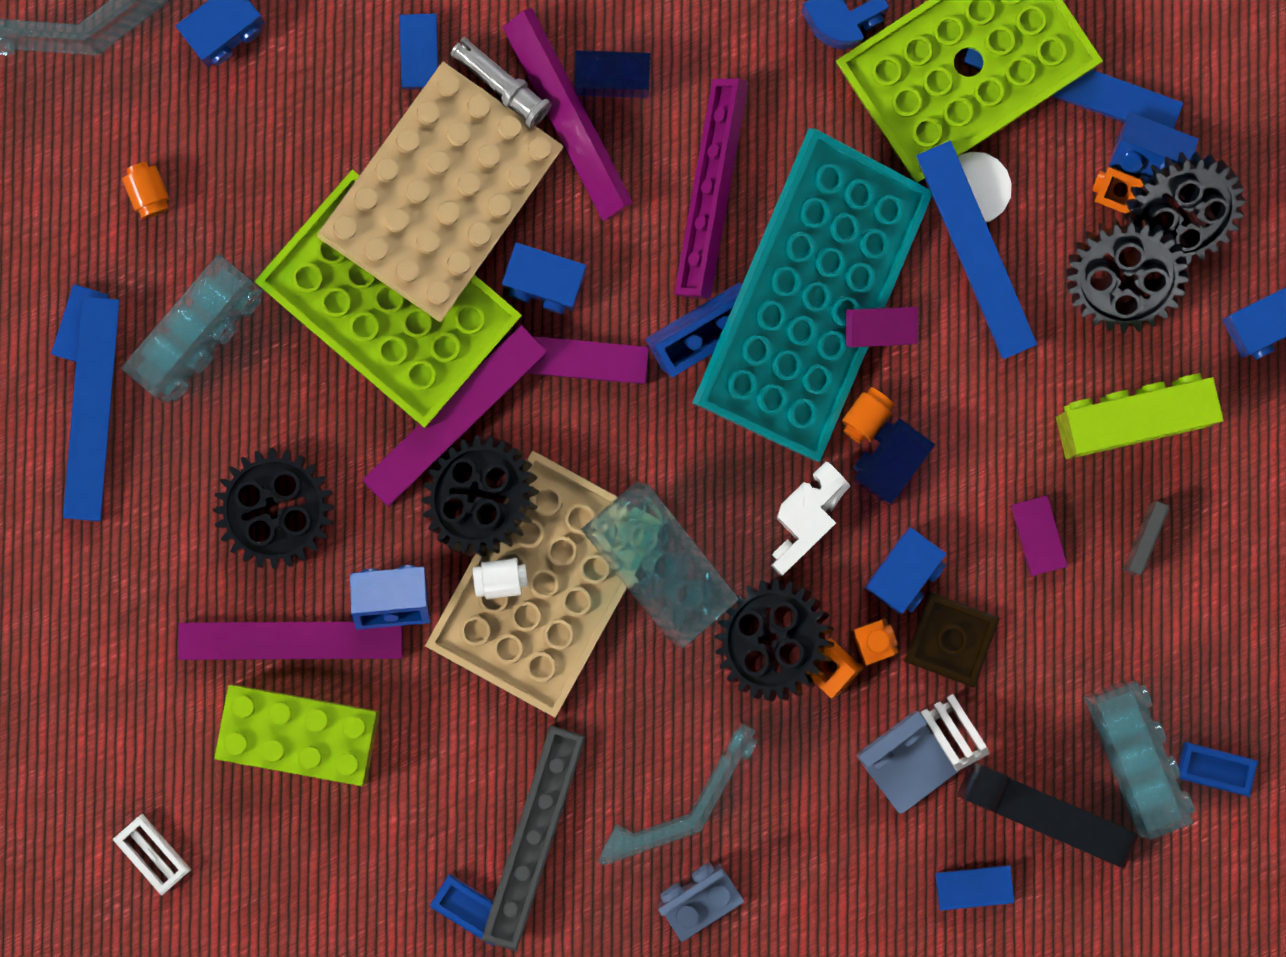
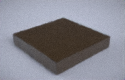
M929 592L904 662L975 688L1000 618Z

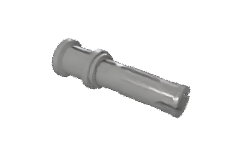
M467 37L460 40L462 45L458 42L452 49L451 56L456 58L499 94L502 104L505 107L514 109L526 119V125L529 128L539 124L548 113L552 105L548 99L542 100L532 92L524 79L518 78L515 80L472 44Z

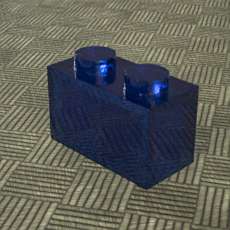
M576 50L575 92L578 96L649 98L650 53Z
M900 418L893 425L888 421L874 438L879 442L877 448L872 454L865 451L852 468L858 472L853 481L887 506L894 502L935 446L933 442Z

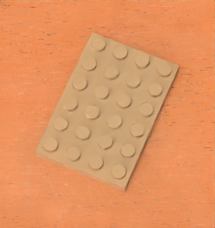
M442 62L321 228L317 237L441 322L564 146L535 125L529 128L526 125V119L509 107H505L498 99L445 62Z
M532 451L528 458L532 466L527 472L537 475L538 479L529 484V486L539 490L538 495L530 497V501L536 504L538 508L527 510L526 513L532 519V523L522 522L520 524V528L524 533L523 536L515 533L510 535L513 543L511 547L500 542V553L496 554L487 548L485 557L475 554L425 646L556 718L663 522ZM506 499L504 504L508 503L509 499ZM517 558L518 565H526L528 587H521L522 595L486 599L485 596L476 597L473 567L481 566V562Z

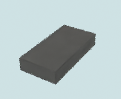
M1158 501L1150 503L1124 566V572L1133 576L1144 573L1170 509L1168 505Z

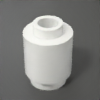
M517 558L481 562V566L473 567L476 597L485 596L486 599L517 596L522 595L521 587H528L526 565H518Z

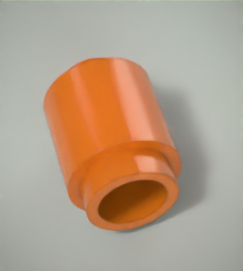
M145 161L126 169L128 175L124 176L122 181L134 211L139 212L142 219L156 216L170 209L167 203L170 198L157 166L149 167Z
M871 387L867 393H861L841 420L846 425L843 432L859 444L863 440L872 442L892 415L890 410L895 404L883 393Z

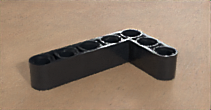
M978 763L969 765L956 795L1123 869L1126 867L1139 836L1135 832L1011 779V777Z

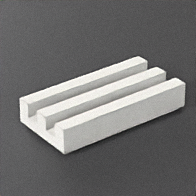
M952 694L947 697L948 702L942 705L939 701L934 704V710L929 712L928 709L921 711V714L957 772L987 756L989 751ZM954 711L978 750L971 751L948 713ZM939 718L943 720L965 757L959 760L935 720Z
M143 814L138 816L112 839L161 896L191 871V868ZM139 826L142 827L178 869L176 873L172 871L137 831ZM130 835L168 878L165 883L160 880L125 838Z

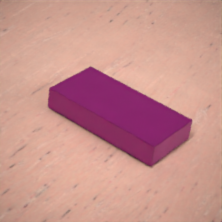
M918 307L846 309L847 347L918 344Z
M1048 495L1010 505L1030 577L1068 567Z

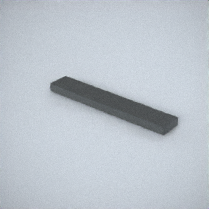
M550 725L483 932L482 941L517 952L586 736Z

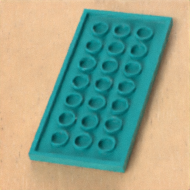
M808 129L692 404L808 459L820 462L868 347L846 346V309L885 308L931 200L932 194L930 189L817 129Z

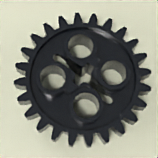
M1195 151L1191 159L1188 160L1184 153L1181 152L1176 163H1172L1168 157H1165L1164 168L1160 169L1153 164L1151 165L1153 172L1151 177L1139 176L1144 185L1142 188L1131 187L1130 190L1136 199H1130L1125 202L1130 212L1124 214V218L1127 221L1128 217L1132 216L1134 226H1139L1141 221L1147 218L1150 230L1156 225L1161 224L1163 229L1162 236L1172 232L1175 239L1173 245L1181 244L1183 249L1181 256L1186 257L1187 264H1190L1192 255L1197 254L1201 260H1204V250L1209 248L1217 253L1218 247L1216 242L1220 240L1228 243L1230 241L1226 232L1227 230L1238 231L1239 228L1233 219L1244 217V213L1239 206L1246 204V200L1241 194L1244 188L1239 182V178L1232 168L1229 169L1224 160L1221 159L1217 162L1212 154H1208L1203 160L1198 151ZM1164 193L1169 194L1170 196H1172V197L1175 199V201H1176L1180 206H1179V207H1176L1175 204H1174V202L1172 201V199H1170L1169 197L1167 198L1166 196H1164V195H1162V194H1164ZM1194 211L1197 218L1200 219L1202 222H1206L1207 224L1202 225L1201 223L1196 221L1195 218L1189 212Z
M1132 216L1128 217L1125 226H1120L1116 217L1113 218L1112 228L1107 229L1101 222L1098 223L1099 234L1097 236L1086 231L1087 244L1075 243L1078 255H1069V265L1072 267L1066 269V277L1068 280H1071L1067 283L1068 293L1074 294L1072 296L1073 306L1082 305L1080 307L1082 317L1092 314L1094 326L1105 320L1107 331H1110L1116 323L1120 324L1122 333H1126L1128 324H1134L1135 329L1140 332L1143 321H1147L1152 327L1156 326L1154 316L1157 314L1167 319L1169 316L1166 306L1172 308L1179 307L1178 299L1175 295L1183 296L1186 294L1182 283L1189 281L1188 273L1184 270L1188 267L1186 257L1181 256L1183 254L1181 244L1173 245L1175 239L1172 232L1162 236L1163 229L1161 224L1156 225L1150 230L1147 218H1144L1139 226H1134ZM1126 247H1135L1136 249H1138L1135 253L1131 255H1123L1120 253L1122 249ZM1107 253L1110 254L1115 259V262H1113L1110 258L1104 255ZM1119 268H1120V269L1122 270V272L1124 273L1122 276H1120V270H1119ZM1097 271H1107L1109 273L1106 277L1100 279L1092 276ZM1150 272L1162 273L1157 279L1145 278ZM1134 275L1135 283L1129 276ZM1138 287L1141 288L1144 292H1146L1147 294H1150V295L1147 296V297L1144 296V295L1139 291ZM1124 295L1134 297L1126 303L1117 301L1119 297Z
M475 436L473 446L463 439L461 440V451H457L450 446L448 448L450 458L448 460L441 457L437 459L441 469L439 471L429 470L430 475L435 480L434 483L424 484L423 487L431 491V496L423 498L422 502L431 506V509L427 510L423 516L433 521L428 528L430 531L438 534L437 540L445 545L448 544V548L457 553L461 550V553L471 557L475 551L476 554L485 557L487 548L496 554L500 553V542L511 547L513 543L510 535L513 533L519 536L524 535L520 524L522 522L532 523V519L526 513L527 510L538 508L536 504L530 501V497L538 495L539 490L529 486L538 478L532 472H527L531 468L532 463L524 458L522 459L523 452L517 448L512 449L513 445L504 440L499 443V440L492 436H489L487 441L479 436ZM472 469L471 478L464 482L466 473ZM506 475L502 486L497 488L499 478ZM459 489L480 496H484L487 493L494 498L509 499V501L504 504L482 497H476L474 500L465 494H452V491ZM464 505L462 514L455 518L457 509ZM497 510L495 520L488 524L490 514Z
M274 448L270 449L268 459H264L260 451H255V462L251 463L247 458L242 457L243 469L241 471L232 466L229 467L231 474L234 476L232 481L227 479L220 480L227 490L226 493H215L214 496L223 501V506L213 508V512L223 514L224 519L218 521L215 527L227 528L228 532L222 536L221 540L223 542L235 541L230 550L233 554L244 549V562L248 563L255 555L257 556V567L263 568L267 559H270L273 569H278L280 559H284L288 567H293L294 555L306 561L305 549L307 547L314 551H319L314 541L316 537L328 538L321 528L322 525H333L334 522L325 517V512L335 510V506L326 504L324 499L333 495V491L321 490L320 487L327 481V478L325 476L313 477L318 468L315 464L304 469V456L300 455L293 463L291 462L292 455L289 450L284 452L281 459H278V454ZM285 476H292L296 481V489L289 496H282L278 491V483ZM255 486L260 491V500L256 505L247 507L242 501L243 492L247 488ZM301 497L306 499V502L302 505L280 509L276 519L270 514H263L247 521L242 519L244 514L270 508L271 500L278 504H285ZM301 511L306 516V525L301 531L293 532L288 526L289 516L294 512ZM259 522H266L271 530L270 536L266 541L258 543L253 538V528Z
M775 579L771 587L770 583L760 581L759 591L754 587L747 586L748 598L736 594L734 596L738 604L736 609L728 606L724 608L731 617L729 620L718 621L722 627L726 628L725 633L715 635L716 639L724 642V646L715 651L716 654L727 657L721 663L720 668L732 670L727 680L733 683L739 682L737 690L744 693L750 690V697L760 699L763 695L764 700L774 702L777 695L780 700L788 701L789 690L794 695H803L802 683L806 686L814 687L815 684L811 675L813 673L822 676L825 674L819 666L820 661L831 662V658L823 653L824 648L834 646L833 642L825 640V635L834 631V628L822 624L830 616L829 613L823 610L817 611L822 603L821 600L816 598L809 600L811 591L804 588L798 591V585L789 582L785 587L783 581ZM771 608L772 610H771V612H770V618H769V617H768V614H767V611H768V609ZM792 610L794 613L793 622L790 626L785 627L783 618L788 611ZM755 618H758V631L751 635L749 631L750 623ZM798 646L800 650L799 659L791 664L789 659L790 652L794 647ZM763 654L765 665L757 672L755 662ZM779 664L781 665V672H780V673L777 672V671H778V668H779Z

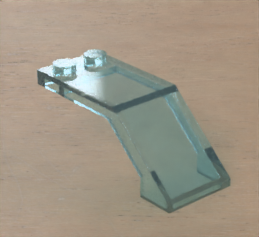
M110 0L78 25L0 19V54L13 55L14 50L99 55L170 0Z
M739 722L689 814L635 833L616 824L598 856V862L602 865H607L701 832L740 759L748 760L758 742L752 738L756 731Z

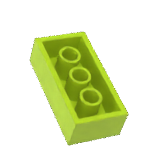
M1201 373L1178 378L1179 380L1173 381L1172 387L1168 388L1165 387L1163 381L1142 386L1141 389L1136 390L1137 395L1129 396L1128 390L1107 394L1106 397L1100 398L1101 403L1093 404L1091 398L1069 403V405L1064 406L1065 412L1056 416L1065 459L1199 430L1223 422L1213 377L1202 380Z
M228 685L214 759L364 786L367 784L380 711L240 685Z

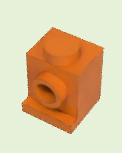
M1109 166L1107 172L1100 170L1095 180L1092 191L1098 194L1094 202L1126 214L1130 211L1125 202L1130 199H1136L1130 190L1131 187L1142 188L1144 184L1139 177ZM1117 183L1127 185L1128 193L1125 196H1118L1115 193Z
M886 618L850 630L863 665L872 664L898 653L896 637Z
M829 638L827 640L833 642L834 646L824 648L823 653L828 655L838 667L836 670H832L828 667L827 662L820 661L819 666L825 674L822 676L813 673L811 677L814 683L833 699L842 694L865 667L860 662L857 663L832 638Z

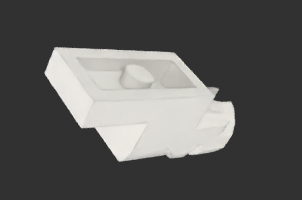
M827 461L813 473L814 479L818 482L819 490L812 488L809 483L803 482L781 503L777 520L797 540L792 544L787 539L772 554L777 560L771 566L780 576L785 574L836 524L826 511L829 509L832 512L840 498L851 486Z

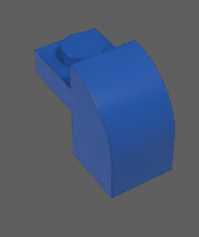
M808 0L803 3L801 12L812 32L821 42L837 49H851L863 42L864 36L860 31L861 28H864L867 32L885 21L883 16L887 14L889 5L886 0H870L849 11L844 0Z

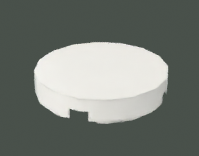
M968 152L962 154L958 159L986 223L993 221L1005 210L1011 198L1012 183L1008 171L998 159L986 153Z

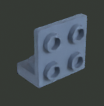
M915 710L855 755L900 814H903L957 773L938 741L926 726L928 723L920 712Z
M710 862L706 863L691 874L694 880L683 887L677 882L660 894L662 901L657 903L658 910L662 916L666 917L681 942L744 902L720 863L714 867Z

